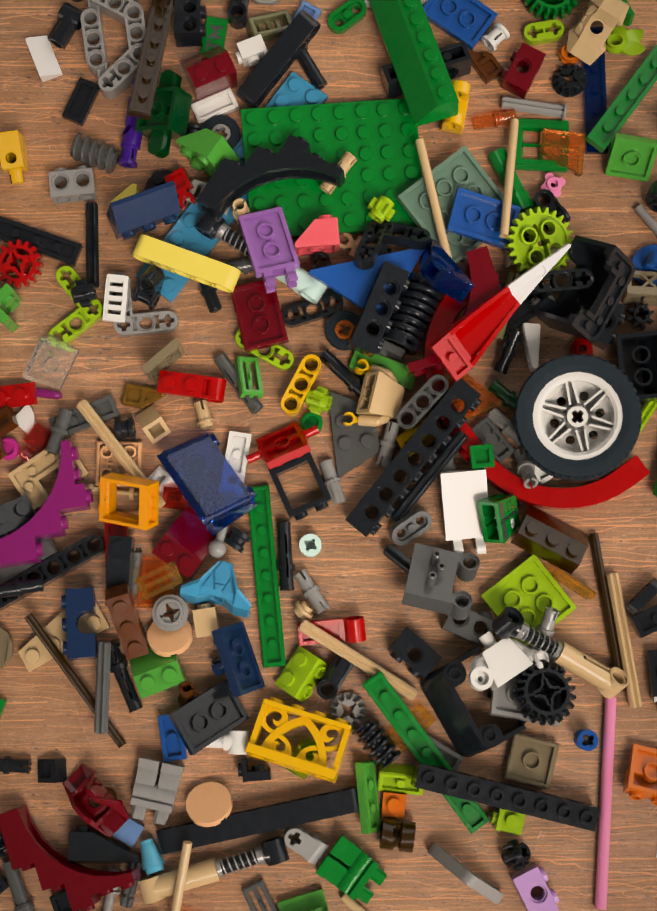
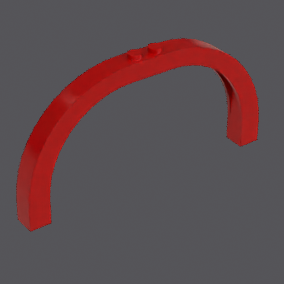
M467 274L458 281L460 289L454 291L450 289L433 315L426 335L423 359L434 354L428 345L444 332V329L453 324L460 312L466 307L468 296ZM435 368L426 370L427 374L423 375L424 383L434 375L444 376L443 369L436 371ZM436 381L433 384L434 391L439 392L445 388L443 381ZM452 402V405H451L452 410L455 411V412H458V410L456 409V407L454 406V404H453V402ZM447 417L439 419L441 425L446 430L450 426V420ZM465 422L460 429L455 428L450 435L454 437L458 431H462L468 436V439L458 452L460 457L467 463L468 461L470 462L469 446L483 444ZM636 455L611 474L594 483L573 488H551L540 485L533 488L529 482L531 489H527L523 484V479L506 470L495 459V467L485 468L487 482L503 494H513L521 503L550 510H576L603 503L625 492L650 474L649 470Z

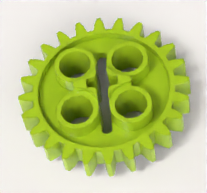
M535 207L533 210L530 208L525 210V213H519V219H512L514 226L509 227L511 235L505 238L510 241V244L504 245V248L510 249L506 257H513L510 265H518L515 270L516 272L524 270V274L551 255V245L557 251L565 244L572 242L573 239L569 238V235L573 233V230L567 231L566 228L570 223H562L563 215L556 217V210L549 213L548 207L542 210L540 207ZM544 224L548 226V234L543 231ZM525 231L529 234L528 242L523 237ZM568 251L550 271H557L568 267L565 260H570ZM532 252L536 255L535 263L531 260Z

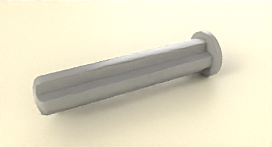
M503 96L501 108L562 118V121H564L567 103L560 105Z

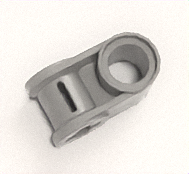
M298 825L288 827L284 832L286 846L298 853L309 863L317 866L329 845L321 838L309 833ZM297 832L300 840L291 842L290 834L294 835Z

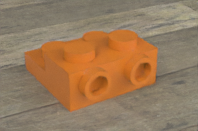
M633 744L631 746L629 767L625 773L623 793L629 794L628 797L632 800L650 799L651 804L656 806L657 749Z

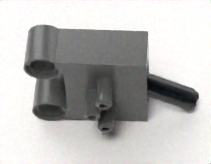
M415 543L411 559L393 545H388L384 549L383 554L408 574L402 604L447 614L456 620H464L468 617L473 603L472 596L466 591H457L452 594L455 575L464 582H470L475 579L480 565L478 556L473 553L461 554Z

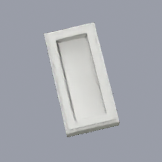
M231 88L191 104L199 126L205 124L208 119L214 116L227 115L239 109Z

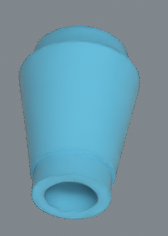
M153 838L140 842L142 868L146 875H152L165 870L163 866L165 862Z

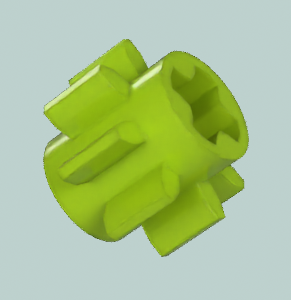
M383 195L379 199L373 197L367 207L371 210L368 215L378 223H383L384 220L389 222L395 214V210L392 209L394 203Z
M318 386L316 390H309L305 404L309 406L308 409L311 410V413L321 415L322 411L328 412L331 408L333 397L329 395L330 392H328L327 388Z

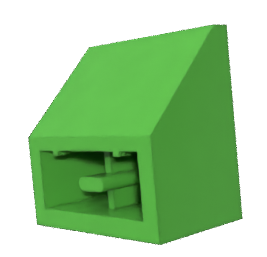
M207 128L182 136L175 141L181 148L180 153L190 160L189 164L197 171L204 170L210 177H212L224 158L230 161H240L224 137Z

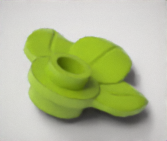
M622 24V27H614L605 41L606 51L611 54L623 53L628 56L642 53L645 50V47L640 43L643 37V30H626L624 24Z

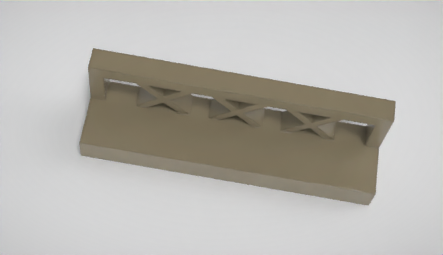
M635 270L633 278H640L644 284L642 286H632L631 280L623 294V304L634 305L638 302L639 305L648 303V306H657V286L652 283L657 279V272Z

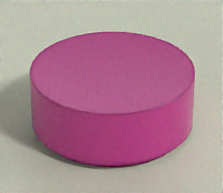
M3 438L2 442L7 456L2 459L7 461L16 459L20 453L19 443L12 438Z

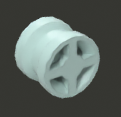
M306 534L300 539L299 549L304 556L314 557L320 553L322 546L321 540L317 535Z

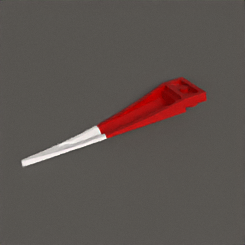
M565 244L444 329V332L428 345L454 381L457 382L476 365L506 322L543 277L568 251L571 244Z

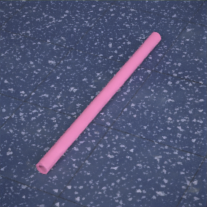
M605 697L595 890V909L606 910L617 697L612 699Z

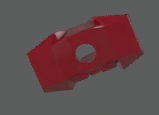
M81 764L63 782L72 808L90 827L111 838L130 816L122 800L115 799L111 793H107V789L95 777L96 771L85 764ZM90 797L94 802L100 804L97 808L90 805Z

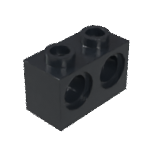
M174 0V36L177 47L203 46V37L207 35L206 23H203V19L207 18L206 6H202L201 0Z

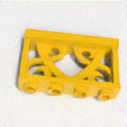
M270 697L269 700L263 698L250 741L245 750L247 756L336 783L341 762L352 732V726L348 725L349 722L341 718H335V720L328 719L326 714L319 711H314L313 714L306 712L304 707L292 704L290 707L284 705L282 700ZM271 712H278L282 715L279 721L273 719L274 725L278 727L275 730L271 729L266 723V717ZM288 715L296 718L289 721ZM315 724H318V725L323 726V727L320 729V731H319L318 728L315 726ZM305 726L312 734L317 746H308L302 749L297 757L291 756V745L283 734L294 728ZM263 727L270 735L261 746H258L256 744ZM329 730H336L340 734L339 743L335 746L326 747L324 742L328 743L334 739V737H327V732ZM277 739H280L286 745L285 749L281 752L276 750L277 745L280 744L276 741ZM318 751V754L312 753L314 755L312 761L306 759L305 756L308 752ZM337 751L332 769L327 768L326 752Z

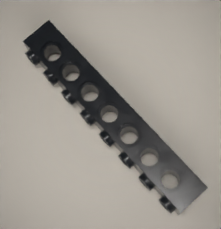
M462 379L455 382L345 520L365 537L369 536V534L374 536L382 526L379 523L384 516L388 518L396 509L393 505L398 498L403 500L409 493L410 489L407 487L412 481L417 483L425 473L422 471L423 467L427 463L431 465L439 454L436 451L441 445L446 447L453 438L450 435L455 428L460 429L467 421V418L464 416L468 411L474 412L482 402L479 399L481 394ZM456 399L464 402V409L460 412H455L451 408L452 402ZM441 417H447L450 420V426L446 430H441L437 426V422ZM426 435H433L436 439L435 445L431 448H427L423 444V439ZM414 452L421 455V462L416 466L409 462V456ZM399 470H403L407 474V479L404 483H398L395 480V473ZM384 488H390L393 492V496L389 501H385L381 497V491ZM371 505L376 506L378 509V516L376 518H370L367 515V508Z
M419 761L415 762L410 783L416 788L594 832L600 808L592 804Z

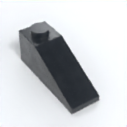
M109 535L106 589L127 582L131 590L135 539L133 537Z
M76 825V829L69 831L68 861L139 862L141 860V854L95 829H90L89 825Z

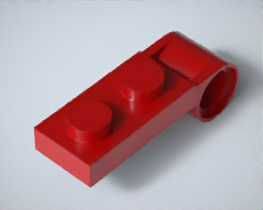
M160 370L157 393L223 403L227 380L218 377Z
M364 616L309 621L341 642L357 643L366 640ZM297 622L299 646L320 644L299 631L298 628L301 622Z

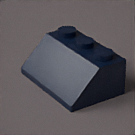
M170 181L110 203L106 215L116 239L123 237V240L134 237L136 232L141 230L149 232L157 228L156 225L163 222L165 225L177 221L181 210L175 183Z

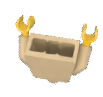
M365 359L358 360L357 363L363 365L364 369L355 367L354 371L358 375L365 374L356 410L359 417L355 416L352 412H346L343 416H350L352 422H343L342 424L347 427L353 423H358V426L376 427L388 423L390 419L397 418L398 412L407 403L403 400L404 387L398 384V380L391 370L374 364L369 366L368 361Z

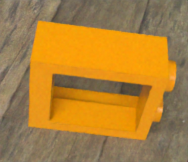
M115 472L100 477L98 485L100 491L98 504L99 521L141 530H148L158 525L159 481ZM117 484L139 488V515L116 511Z

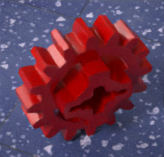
M17 239L16 245L12 241H8V248L3 245L1 246L3 252L2 254L0 253V274H2L0 280L2 282L7 281L10 287L15 283V287L21 289L22 283L24 286L30 287L29 281L31 280L36 283L35 275H42L38 268L44 267V264L38 260L43 257L41 254H35L38 248L35 246L31 247V243L28 241L24 245L20 239ZM19 250L27 251L30 255L22 256ZM18 259L22 261V263H20V269L15 267L16 265H18ZM9 273H16L19 278H12Z

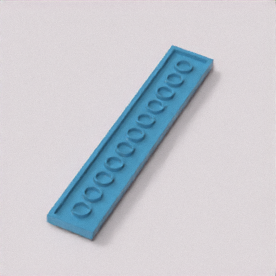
M292 71L266 107L324 104L328 96L315 89L313 85ZM242 137L233 151L240 159L239 163L244 167L245 159ZM248 193L240 198L244 199L243 201H246L248 204ZM194 203L190 204L163 239L164 242L206 257L220 240L217 238L211 240L195 229L204 213L199 211L198 205ZM232 205L228 215H222L225 219V224L231 226L235 221ZM145 263L137 273L136 278L139 279L146 269L153 265ZM161 269L165 275L161 296L172 303L190 279Z

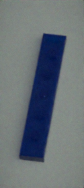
M590 27L593 33L598 34L602 32L603 27ZM605 52L590 66L582 61V69L585 70L587 76V84L583 90L585 139L607 111ZM585 141V154H607L609 152L608 146L601 153Z

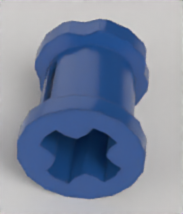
M580 729L575 733L574 742L578 748L591 751L598 745V736L591 730ZM583 735L590 736L588 745L582 743L584 741Z

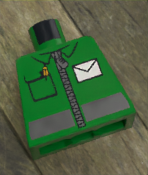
M494 494L479 500L477 504L484 542L505 543L520 524L518 513L520 508L519 500L513 494Z

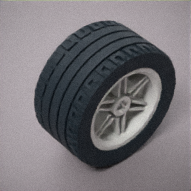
M576 353L551 359L531 373L518 394L514 410V424L519 443L526 456L534 465L545 473L562 480L587 481L611 472L627 458L636 444L640 433L642 412L637 391L627 375L622 373L621 369L600 357L597 358L594 355L586 354L578 355ZM581 392L588 393L589 397L587 400L582 401L579 395ZM559 397L565 398V405L559 406L557 399ZM597 409L604 410L605 414L603 417L596 416L595 412ZM576 412L578 414L581 412L583 414L581 417L582 422L579 423L577 421L574 423L572 421V413ZM553 419L559 422V426L556 428L550 426V421ZM596 431L598 437L590 439L589 432ZM568 436L575 438V442L571 445L566 443Z

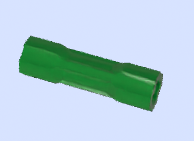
M505 147L493 151L488 157L503 187L507 161ZM514 170L511 204L521 207L520 213H524L525 210L533 208L534 204Z

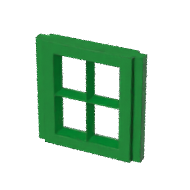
M517 118L519 120L515 170L567 173L569 121ZM523 132H540L539 143H523ZM544 132L560 133V144H544ZM523 147H539V159L523 158ZM544 148L560 149V160L543 159Z

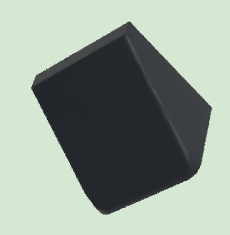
M65 758L38 759V783H59L67 780Z

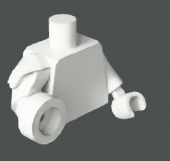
M489 631L478 638L486 650L480 655L475 656L471 661L468 681L470 686L476 691H485L489 687L494 691L533 665L532 661H535L537 668L542 669L543 663L540 660L544 659L549 662V657L545 651H537L514 638L502 639L497 642Z

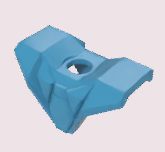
M218 561L201 578L181 585L180 598L186 603L194 605L208 602L224 606L232 615L249 618L251 614L250 608L252 604L239 590L233 564L229 562Z

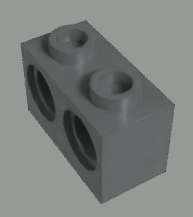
M470 610L468 617L461 625L455 624L453 618L447 615L441 629L480 647H484L478 638L489 631L492 632L493 620H491L492 616L488 613L479 611L477 614ZM478 621L483 622L485 625V632L481 635L474 631V625Z

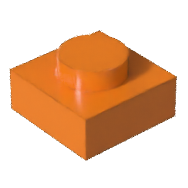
M383 791L381 816L404 818L406 794Z

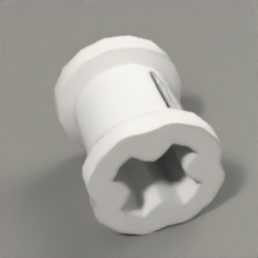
M496 23L494 29L489 34L483 35L481 40L489 51L495 52L497 46L503 40H507L510 34L502 24Z

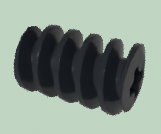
M371 719L355 729L352 735L360 733L357 742H366L362 749L372 750L368 757L376 756L377 759L373 764H382L383 766L380 769L382 770L395 761L401 754V751H392L396 744L394 742L387 744L390 739L389 735L381 736L385 730L384 727L376 729L379 720L370 721Z

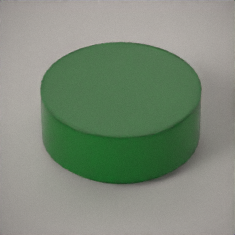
M311 412L304 414L301 418V428L305 430L316 425L320 432L323 427L322 417Z

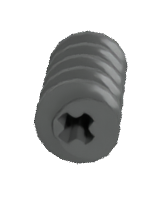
M78 133L73 141L70 156H73L75 161L81 160L83 164L89 163L91 167L97 166L99 170L105 169L107 173H112L116 168L120 151L118 150L115 153L114 145H111L107 150L106 142H103L99 147L98 139H95L91 144L90 136H87L83 141L82 133Z

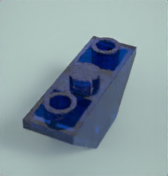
M432 240L421 255L419 272L433 288L459 302H463L474 287V284L438 242Z

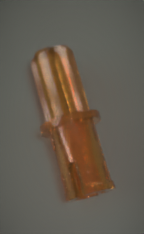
M515 109L497 113L492 111V114L473 117L472 124L475 130L489 127L498 128L499 125L510 123V120L513 118L517 119Z

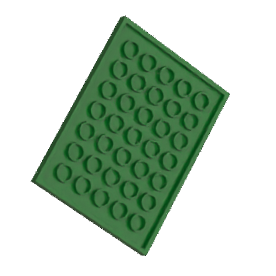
M405 98L240 110L245 164L257 146L263 149H270L277 155L290 134L295 137L304 138L310 144L311 154H318L329 163L337 164L346 151L350 152L357 159L346 174L345 182L341 188L336 186L331 195L326 194L319 187L323 181L312 179L274 181L248 192L250 213L282 207L291 238H299L315 219H319L321 215H332V218L338 217L339 235L344 233H364L367 225L374 221L368 215L371 210L367 207L373 197L379 199L383 195L394 203L392 209L395 210V214L389 222L418 227L396 199L398 195L422 178V168L415 140L419 139L418 127L414 126Z

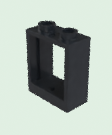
M310 452L302 457L292 459L279 467H274L270 470L268 468L290 519L295 518L298 521L307 517L308 511L316 509L318 512L329 507L328 503L331 502V497ZM308 463L323 497L292 510L278 476Z

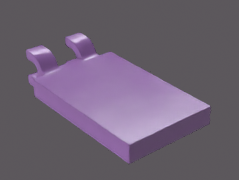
M282 207L238 216V222L256 278L263 277L266 293L276 291L274 277L285 275L288 289L297 287L296 281L298 277L295 269L300 268V263Z

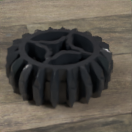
M545 662L543 668L539 669L535 664L534 668L530 666L526 669V672L522 671L519 674L521 679L517 678L515 680V684L519 687H515L513 693L519 696L514 698V702H521L517 710L521 711L524 709L526 711L523 718L531 715V723H535L538 719L541 726H544L546 721L550 726L555 724V720L560 723L563 721V716L567 717L570 715L568 709H573L575 706L571 701L576 699V695L570 692L574 691L576 686L568 685L572 678L568 677L565 679L563 677L566 670H562L560 673L557 672L558 665H554L550 669L549 663ZM536 677V690L528 693L529 682ZM547 678L552 680L557 686L551 685ZM543 690L544 693L552 694L546 697V695H541L539 693ZM561 695L560 705L557 710L553 711V698ZM532 702L539 703L542 710L535 707Z

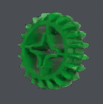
M525 0L524 5L525 7L530 6L529 13L537 12L536 19L542 15L544 16V21H547L548 17L556 20L557 16L562 20L565 14L570 15L572 13V9L576 8L578 0Z

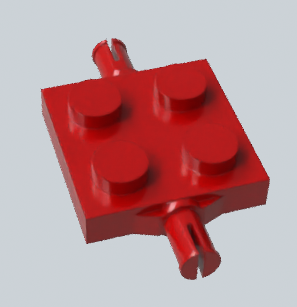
M297 422L291 423L255 439L258 451L245 456L249 464L262 459L266 462L269 470L279 467L292 459L302 457L310 452L307 438L319 434V430L316 425L303 430L298 426Z

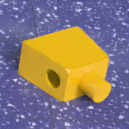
M18 130L0 132L1 168L10 175L11 185L23 184V172L29 171L26 139Z

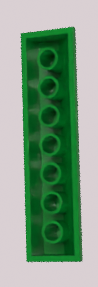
M368 0L414 126L418 127L458 115L459 100L421 0Z

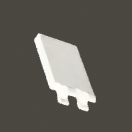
M486 469L440 472L446 541L452 540L453 552L464 554L462 539L474 538L477 554H486V544L483 539L477 504L479 500L488 497Z

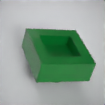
M492 444L469 446L471 470L495 467Z

